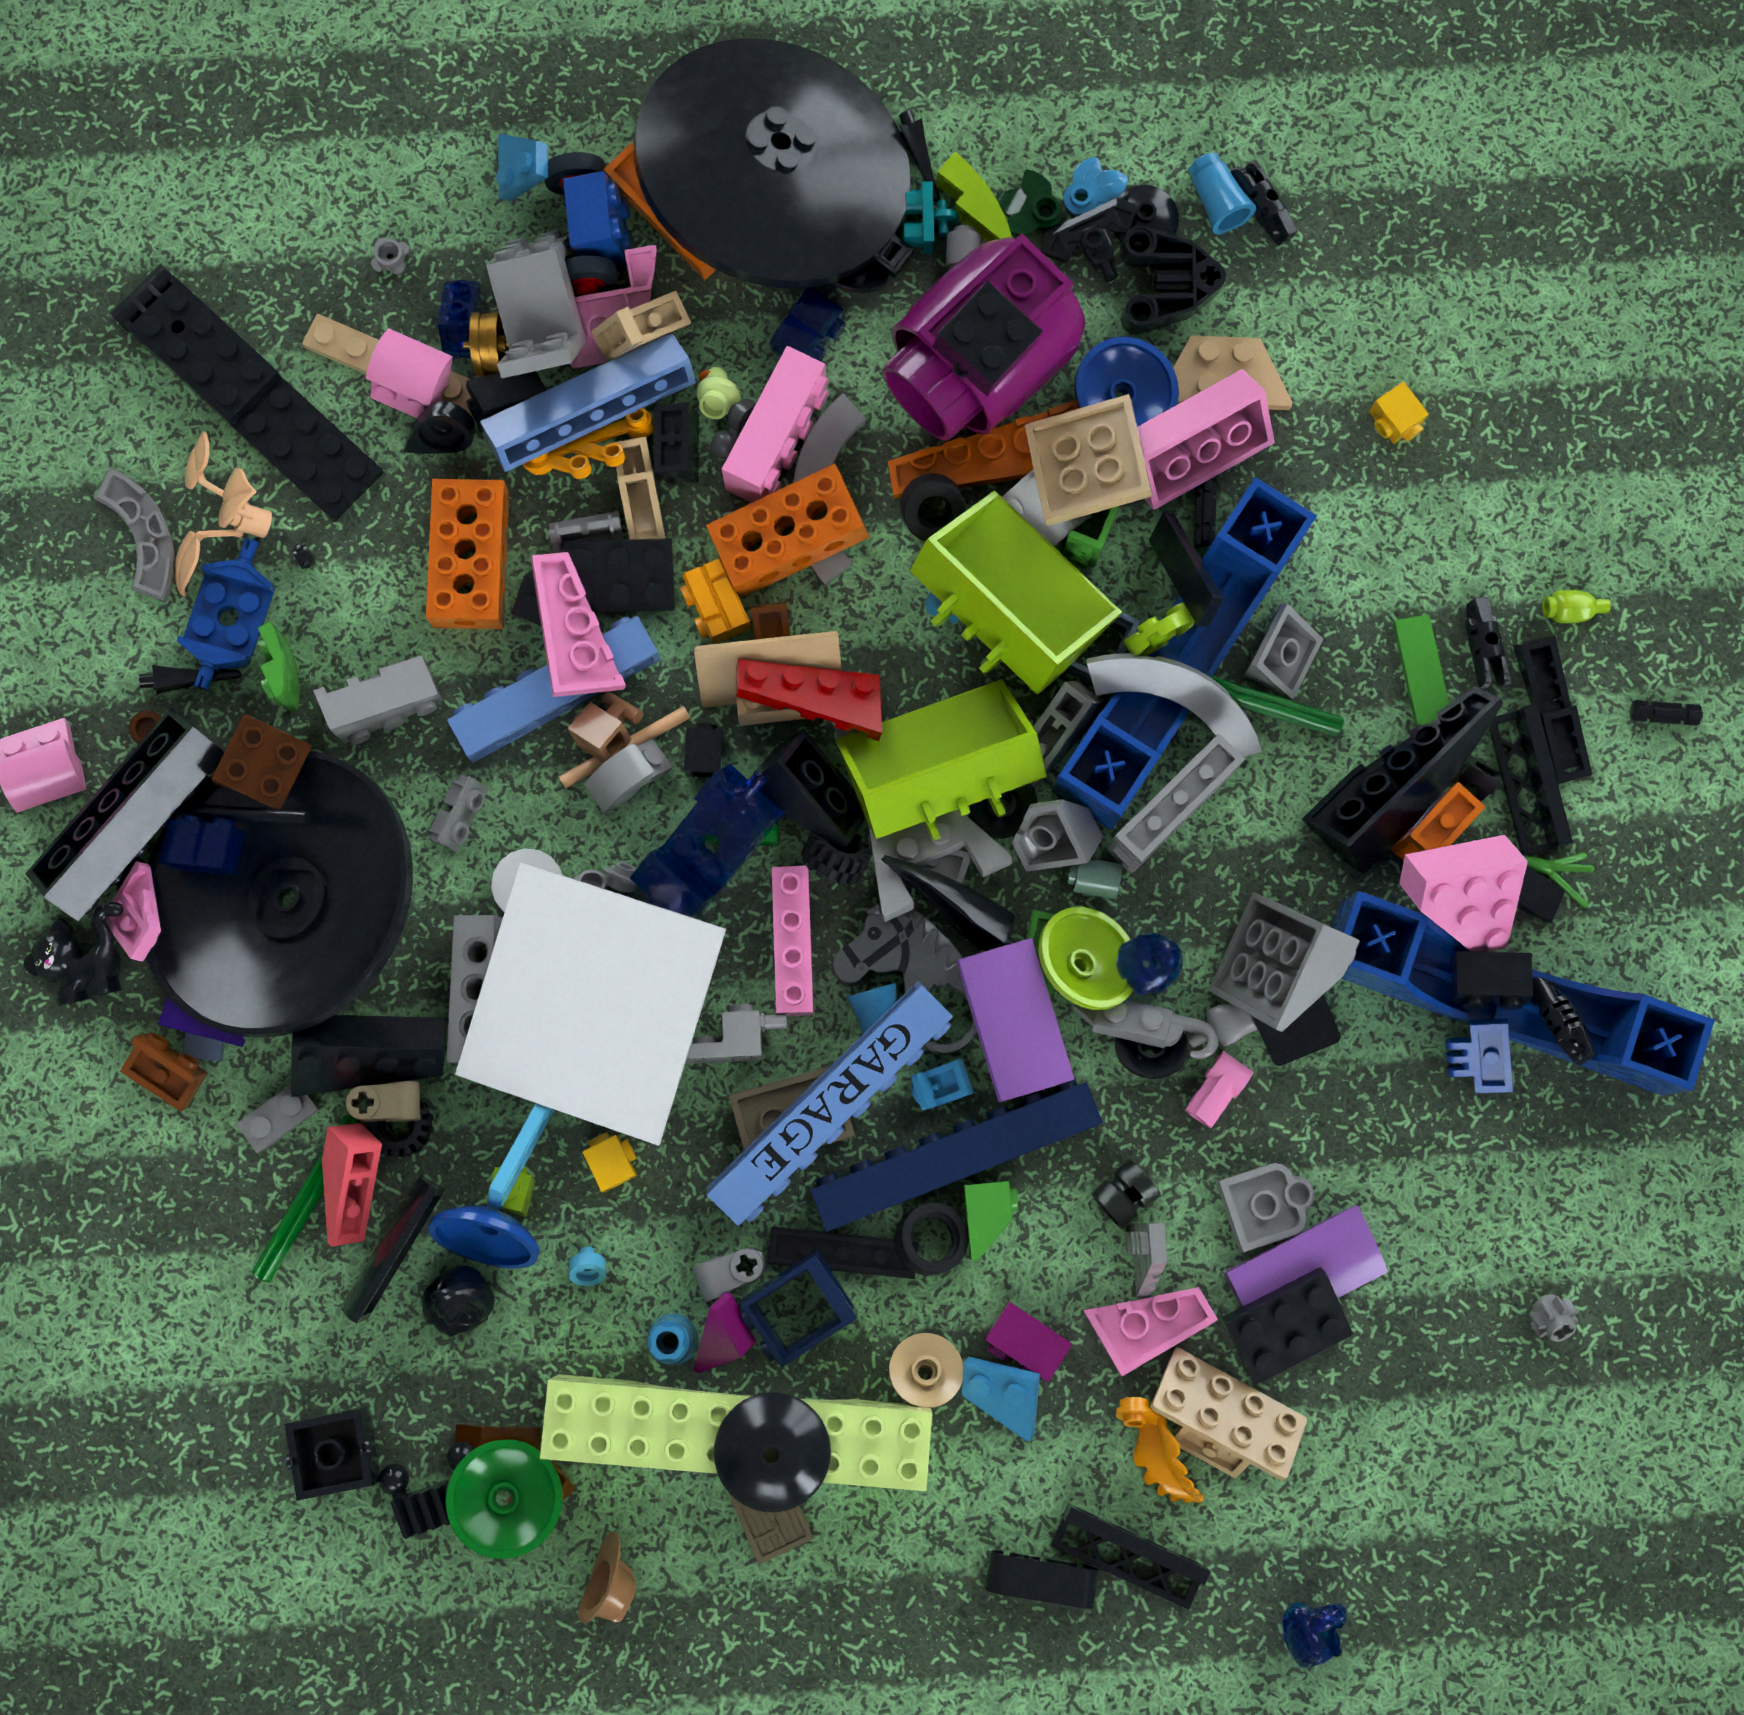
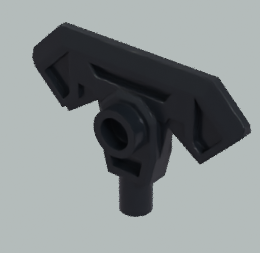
M1119 198L1106 202L1049 229L1041 247V252L1045 256L1068 263L1078 247L1095 270L1100 269L1105 282H1111L1118 275L1112 264L1115 258L1110 232L1126 234L1132 227L1138 207L1134 203Z

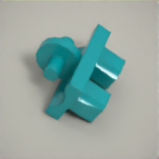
M933 181L922 182L921 190L905 192L907 207L904 215H921L922 223H904L903 241L910 247H922L923 254H933L934 227L938 228L939 236L946 237L949 227L958 223V213L948 209L947 200H939L937 202L938 209L933 210Z

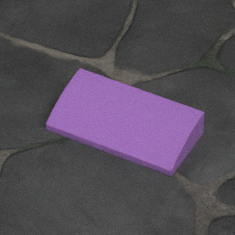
M1032 938L956 960L998 1102L1074 1080Z
M1351 1205L1222 1273L1240 1307H1243L1319 1267L1326 1272L1337 1298L1388 1271L1358 1205Z

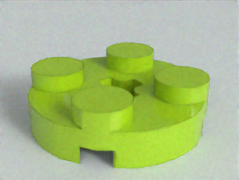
M1184 602L1168 610L1165 613L1167 617L1159 621L1154 616L1137 627L1139 631L1123 641L1128 651L1133 653L1134 656H1148L1169 644L1168 640L1176 634L1179 637L1188 631L1195 622Z

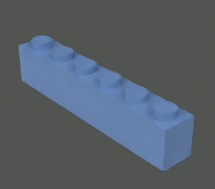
M670 333L480 421L491 450L503 470L507 472L623 418L629 413L631 414L640 408H644L695 384L696 381L688 355L675 336Z
M638 616L632 619L624 617L611 625V630L603 634V638L613 654L616 668L619 674L622 675L623 680L661 660L656 647ZM546 665L537 671L534 668L524 671L516 677L517 682L506 688L498 686L491 689L484 695L485 699L475 705L467 703L453 711L452 714L454 716L447 719L465 754L474 763L602 692L552 697L548 666Z

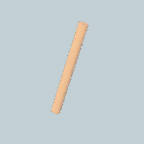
M682 706L630 736L632 740L627 746L633 743L638 746L646 741L655 739L690 719L687 710ZM592 757L560 775L559 778L566 789L593 774L603 762Z

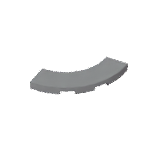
M109 467L95 500L114 510L124 520L134 536L137 564L131 589L166 603L172 588L175 571V549L168 523L156 502L141 486L123 473Z

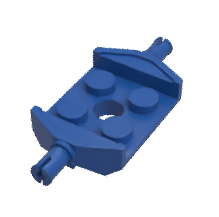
M244 538L239 556L235 560L208 563L202 566L205 575L184 636H178L177 642L200 661L199 665L201 667L193 685L197 689L209 691L214 671L219 672L220 669L242 668L250 665L260 635L258 627L264 624L275 591L273 584L254 569L255 566L251 563L259 545L253 539ZM228 609L237 610L238 620L235 624L231 626L221 625L220 617L224 611Z

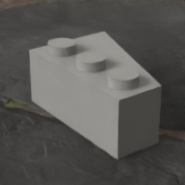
M422 655L378 669V675L359 682L357 676L346 679L347 687L329 693H326L324 687L313 690L330 731L344 744L350 742L351 745H356L367 741L371 737L370 733L380 728L388 731L401 726L404 723V718L415 713L417 716H424L434 712L437 709L436 704L444 700L428 663Z

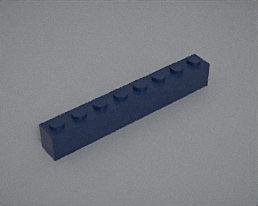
M1076 1079L1062 1083L1055 1086L1056 1094L1043 1098L1041 1092L1022 1099L1023 1107L1009 1111L1007 1105L988 1112L989 1120L975 1125L973 1119L953 1126L955 1133L941 1138L939 1132L919 1139L921 1147L907 1152L905 1146H901L884 1153L886 1160L872 1165L871 1160L868 1159L850 1166L852 1174L838 1179L835 1172L815 1180L817 1187L811 1189V1193L826 1232L1103 1124L1087 1082L1078 1085Z

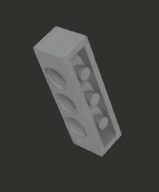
M454 915L447 1043L448 1063H459L479 998L477 990L484 981L503 919L502 917L496 915ZM486 946L488 950L487 957L484 961L480 962V950Z

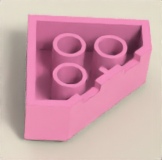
M1506 835L1405 854L1399 884L1422 913L1470 951L1489 952L1508 947L1528 861Z

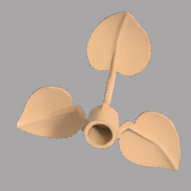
M202 431L188 458L185 470V485L188 489L192 490L198 482L200 485L223 497L224 502L222 503L218 518L219 526L226 528L229 524L234 526V529L197 531L196 534L193 531H189L179 547L175 561L176 585L179 593L184 597H187L185 588L196 568L200 553V542L204 538L226 536L242 538L243 533L265 538L272 520L271 511L249 505L247 502L256 493V490L248 482L243 469L235 468L224 490L205 479L203 471L209 459V440L205 431Z

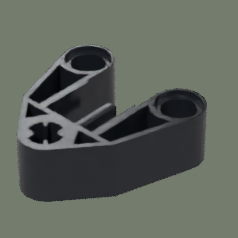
M1146 226L1132 227L1126 233L1120 246L1119 253L1123 262L1132 267L1187 269L1155 270L1154 279L1155 291H1187V293L1135 295L1129 299L1121 314V324L1127 332L1137 335L1189 319L1217 295L1226 279L1225 269L1218 261L1191 240ZM1129 242H1141L1145 246V251H1134L1130 247ZM1208 276V282L1213 280V284L1211 286L1206 285V280L1202 281V277ZM1132 309H1140L1146 314L1147 319L1145 321H1137L1131 316L1130 311Z

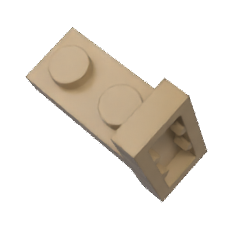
M674 291L629 310V307L615 312L593 329L591 333L607 363L626 354L628 351L685 328L691 324V321L677 291Z

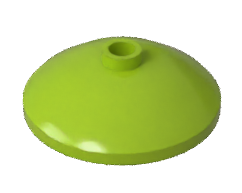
M1071 907L1056 913L1042 929L1039 938V958L1042 968L1052 986L1067 1000L1086 1009L1106 1010L1121 1004L1131 995L1136 987L1139 976L1138 957L1129 936L1112 918L1092 908Z

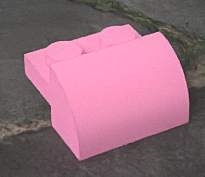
M388 328L378 341L368 365L366 379L372 381L370 398L418 418L429 405L442 401L443 391L450 383L453 356Z
M65 717L0 739V785L10 805L17 813L86 790L82 764L75 753L72 731Z

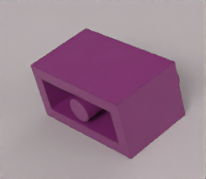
M1007 1301L983 1338L990 1343L987 1351L1004 1362L1010 1356L1022 1364L1019 1369L1039 1373L1040 1377L1047 1382L1050 1381L1073 1345L1009 1301Z

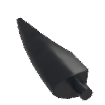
M884 855L881 860L920 892L946 917L962 936L982 950L989 951L1016 942L1008 936L1015 915L1000 904L936 871L891 856Z

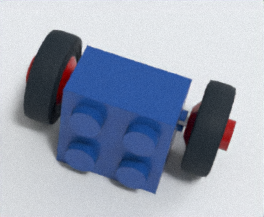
M585 152L565 153L549 159L548 178L544 180L548 190L556 194L565 195L569 242L571 248L578 255L577 257L565 260L575 297L613 290L618 282L616 267L627 265L624 250L634 248L631 231L627 230L626 219L631 216L628 199L621 196L617 183H612L603 169L606 167L604 160L597 155Z

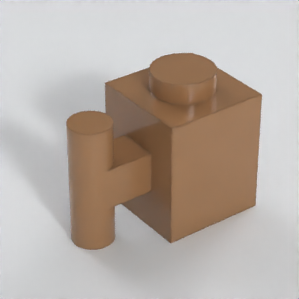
M610 691L606 692L602 698V704L609 707L607 711L590 702L582 712H579L574 717L571 725L568 727V731L576 745L603 763L624 749L632 740L623 724L625 719L637 724L643 717L641 710Z

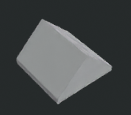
M1282 603L1273 615L1243 677L1289 700H1293L1323 638L1289 604Z

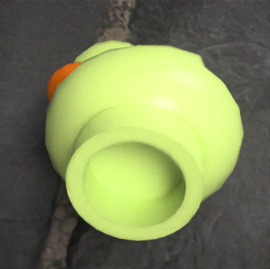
M711 367L700 372L699 379L701 382L697 386L696 396L701 412L710 419H720L724 415H728L732 405L741 401V394L736 384L728 380L727 373L720 367Z

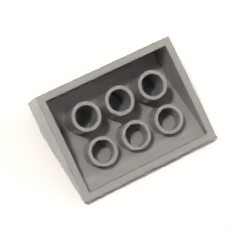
M1253 892L1208 991L1282 1032L1344 976L1348 966L1355 958L1356 948L1360 940Z

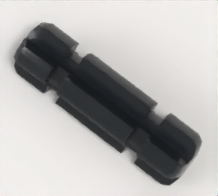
M1213 478L1196 487V494H1199V497L1195 498L1194 525L1198 526V529L1194 530V543L1200 547L1211 546L1215 539V530H1212V527L1216 526L1217 499L1213 498V495L1217 494V481Z
M1634 700L1629 710L1631 720L1646 722L1648 718L1653 723L1679 725L1681 721H1684V725L1697 726L1703 717L1702 707L1697 704H1685V707H1682V703L1652 701L1651 704H1648L1647 700Z

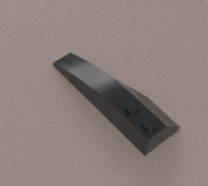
M1477 686L1473 687L1438 711V718L1430 724H1419L1408 732L1410 735L1408 739L1394 748L1390 744L1379 751L1381 757L1367 767L1360 764L1354 768L1302 820L1342 861L1360 872L1366 873L1439 798L1460 771L1502 706L1501 698Z

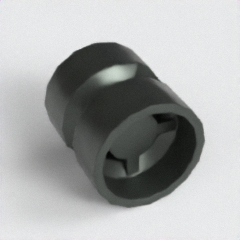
M1131 1159L1127 1160L1114 1172L1115 1179L1113 1181L1105 1180L1090 1193L1096 1203L1120 1229H1124L1138 1216L1137 1209L1139 1207L1146 1209L1161 1196L1160 1191L1150 1178ZM1130 1188L1133 1192L1127 1196L1123 1192L1125 1189Z

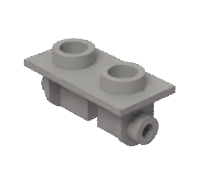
M619 511L549 524V536L553 544L554 553H564L565 540L624 539Z
M460 774L457 780L453 779L452 785L443 803L453 808L450 813L439 809L431 828L428 830L431 833L428 839L439 845H444L457 853L461 844L469 835V827L477 811L484 804L488 788L470 776L466 777Z

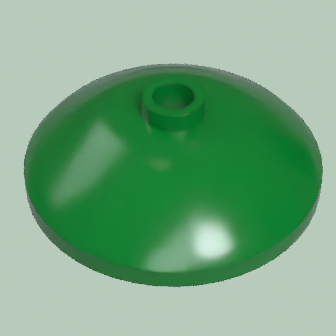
M496 1440L475 1448L456 1466L447 1487L446 1511L454 1533L469 1549L489 1558H515L537 1548L553 1531L562 1508V1486L559 1475L551 1461L540 1459V1450L517 1440ZM502 1490L508 1491L511 1496L509 1503L506 1505H499L496 1502V1495Z

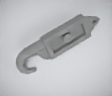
M1124 1000L1121 1004L1106 1010H1091L1076 1004L1074 1006V1011L1093 1026V1032L1160 1048L1176 1044L1181 1038L1183 1031L1200 1034L1206 1038L1207 1046L1202 1050L1190 1052V1057L1198 1059L1209 1057L1218 1047L1219 1037L1216 1030L1209 1023L1173 1014V1010Z

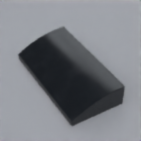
M419 1175L341 1305V1310L351 1321L357 1324L370 1317L446 1190L445 1188L423 1175Z

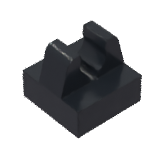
M1470 755L1463 766L1458 782L1464 787L1469 784H1476L1478 791L1475 797L1481 802L1488 795H1493L1501 784L1502 774Z

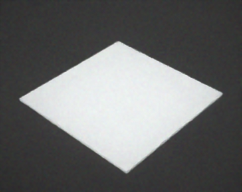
M520 862L455 1075L659 1146L726 929Z

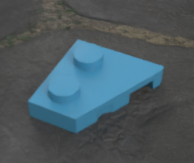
M505 134L498 135L499 169L496 179L499 184L500 199L513 201L548 178V144Z
M968 1356L963 1368L962 1396L1025 1441L1031 1442L1035 1434L1040 1374Z

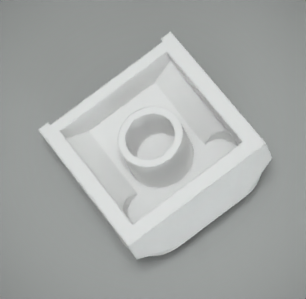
M1034 470L1030 471L1003 496L1054 547L1058 546L1068 537L1070 530H1076L1081 524L1093 517L1092 514L1047 526L1043 516Z

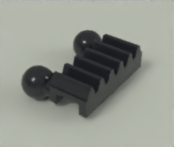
M465 1441L453 1444L446 1456L449 1467L455 1470L459 1462L475 1449L474 1446ZM390 1464L381 1471L379 1485L385 1493L392 1495L393 1500L390 1503L403 1538L407 1539L417 1533L420 1535L429 1529L435 1530L444 1524L446 1526L450 1525L446 1511V1492L449 1480L407 1493L406 1488L409 1484L408 1471L402 1465Z

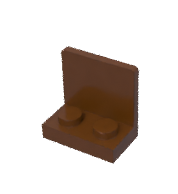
M244 713L211 778L212 783L224 789L228 787L273 809H281L311 750V745Z

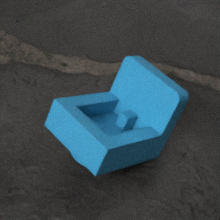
M958 1059L911 1076L913 1097L920 1104L923 1111L974 1094L963 1059Z

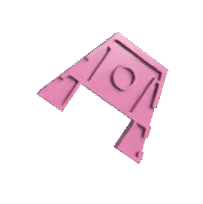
M656 245L624 250L631 284L630 288L575 297L587 343L573 362L570 363L573 369L605 364L604 357L591 331L619 310L629 307L630 310L650 302L657 257Z

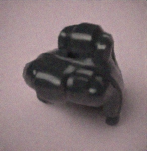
M470 1266L455 1267L440 1274L432 1284L424 1289L422 1311L429 1325H434L435 1329L440 1333L453 1337L459 1333L473 1330L486 1322L493 1310L495 1296L478 1270Z

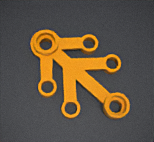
M640 408L638 411L627 414L623 420L603 426L522 465L534 475H543L552 469L570 473L576 479H583L590 475L592 467L588 457L603 461L607 466L617 467L625 461L622 446L615 442L605 446L597 445V443L625 433L633 439L645 436L647 438L654 432L652 416L650 412ZM571 452L578 454L571 457L570 459L563 457V455L569 454Z

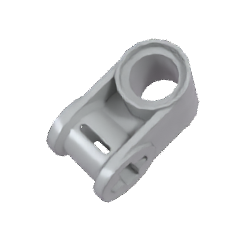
M749 1247L693 1266L692 1270L703 1299L707 1302L722 1296L725 1292L730 1293L735 1291L737 1287L758 1279L765 1272L767 1264L766 1258L761 1251ZM745 1254L749 1259L755 1258L757 1261V1265L753 1267V1275H750L748 1270L741 1271L739 1268V1264L744 1262L743 1255Z

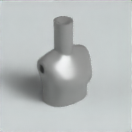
M1230 1003L1221 1004L1206 1011L1207 1023L1216 1030L1219 1037L1218 1043L1222 1047H1227L1240 1040L1243 1036L1259 1030L1253 1016ZM1190 1033L1187 1035L1193 1048L1207 1042L1206 1038L1200 1034Z

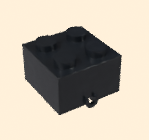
M987 280L938 332L933 348L954 366L953 371L959 378L963 379L966 377L988 397L1032 350L1043 331Z
M369 1406L294 1420L285 1424L289 1455H286V1467L288 1470H292L296 1501L373 1486L379 1482L380 1470Z

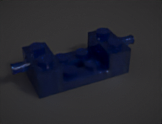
M732 765L714 772L694 797L697 801L696 805L661 847L651 851L630 877L647 894L650 899L649 904L695 919L702 915L785 814L760 791L762 786L768 781L766 776L761 777L763 773L755 770L748 780ZM707 834H712L718 838L720 848L717 853L707 849L705 845Z

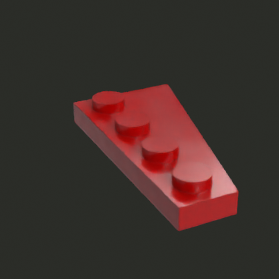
M738 659L736 665V697L778 710H782L784 707L793 709L801 714L800 717L813 721L815 717L836 723L835 728L848 732L853 728L868 733L867 738L876 741L880 740L882 735L880 675Z

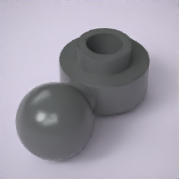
M743 399L732 405L728 412V430L719 431L711 441V447L716 456L723 459L728 458L756 405L755 402L750 399Z

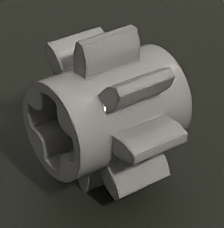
M1551 1294L1541 1297L1533 1305V1313H1530L1533 1319L1531 1326L1539 1338L1547 1335L1550 1340L1559 1342L1569 1338L1576 1331V1323L1579 1320L1575 1315L1578 1311L1569 1298L1562 1301L1559 1296Z

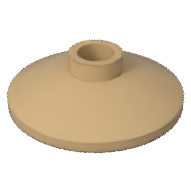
M919 1333L906 1338L896 1347L889 1364V1376L894 1390L905 1402L916 1407L935 1408L946 1404L957 1394L963 1381L964 1366L958 1350L947 1339L932 1333ZM928 1368L931 1371L932 1377L928 1380L920 1378L918 1374L919 1369Z

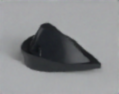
M450 401L433 403L418 416L407 437L404 452L443 454L466 450L472 444L476 432V423L465 409Z

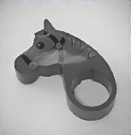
M880 904L866 910L867 919L862 933L840 949L834 957L833 972L837 980L843 985H857L870 973L877 976L897 973L902 976L904 994L919 980L929 992L934 987H949L950 991L959 994L969 1006L956 960L963 957L935 925L914 909L887 922H884L882 919ZM972 1013L970 1029L961 1040L947 1045L928 1041L922 1049L933 1054L947 1055L958 1052L966 1047L977 1032Z

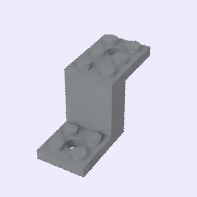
M554 230L540 234V238L535 239L534 242L528 243L526 237L506 242V246L501 247V251L494 253L495 257L486 264L509 350L505 352L506 355L497 364L501 378L572 363L587 341L565 262V257L572 250L569 234L561 235L560 230Z

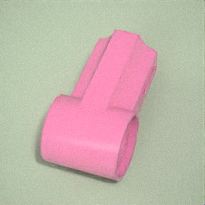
M1224 1050L1215 1059L1214 1062L1216 1063L1213 1068L1208 1069L1204 1076L1206 1080L1185 1108V1111L1208 1128L1213 1127L1233 1097L1236 1098L1254 1073Z

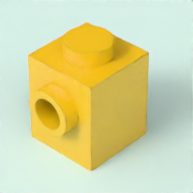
M1404 381L1378 398L1369 410V413L1375 420L1374 425L1377 432L1383 438H1389L1393 444L1402 438L1409 442L1424 430L1421 425L1429 415Z
M608 1132L588 1141L590 1148L582 1151L601 1192H607L638 1176L631 1162L637 1159L628 1139L621 1141L619 1136L614 1135L610 1137Z

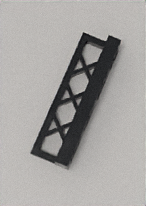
M1537 703L1523 706L1516 712L1495 716L1488 728L1499 771L1502 774L1501 778L1521 854L1527 856L1568 846L1573 843ZM1516 720L1520 735L1513 745L1501 738L1497 724ZM1520 742L1522 743L1523 751L1517 748ZM1503 746L1509 750L1506 756ZM1513 753L1526 760L1528 770L1522 779L1509 771L1508 761ZM1529 776L1531 778L1532 785L1526 782ZM1512 781L1518 784L1515 790ZM1522 788L1535 794L1537 804L1531 814L1518 806L1516 797ZM1538 811L1540 813L1541 820L1535 817ZM1521 815L1527 818L1524 825ZM1531 822L1544 829L1547 843L1529 847L1525 832Z
M1070 1503L1065 1508L1050 1546L1188 1610L1191 1607L1200 1583L1205 1585L1211 1572L1206 1566ZM1070 1523L1085 1530L1089 1542L1074 1548L1061 1542ZM1091 1533L1101 1538L1093 1540ZM1110 1541L1120 1547L1124 1558L1109 1565L1100 1559L1095 1545ZM1091 1547L1095 1557L1082 1551ZM1125 1549L1135 1554L1128 1556ZM1140 1557L1149 1559L1154 1562L1158 1574L1143 1580L1135 1576L1130 1561ZM1126 1563L1129 1573L1117 1568V1566ZM1160 1565L1168 1568L1169 1570L1162 1572ZM1179 1573L1192 1579L1184 1598L1170 1592L1165 1577ZM1160 1579L1163 1588L1152 1584V1582Z

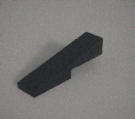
M1548 636L1512 645L1531 705L1537 703L1558 784L1592 775L1577 706L1571 705L1556 637ZM1577 767V768H1576L1574 771H1572V772H1565V771H1564V770L1569 769V768Z

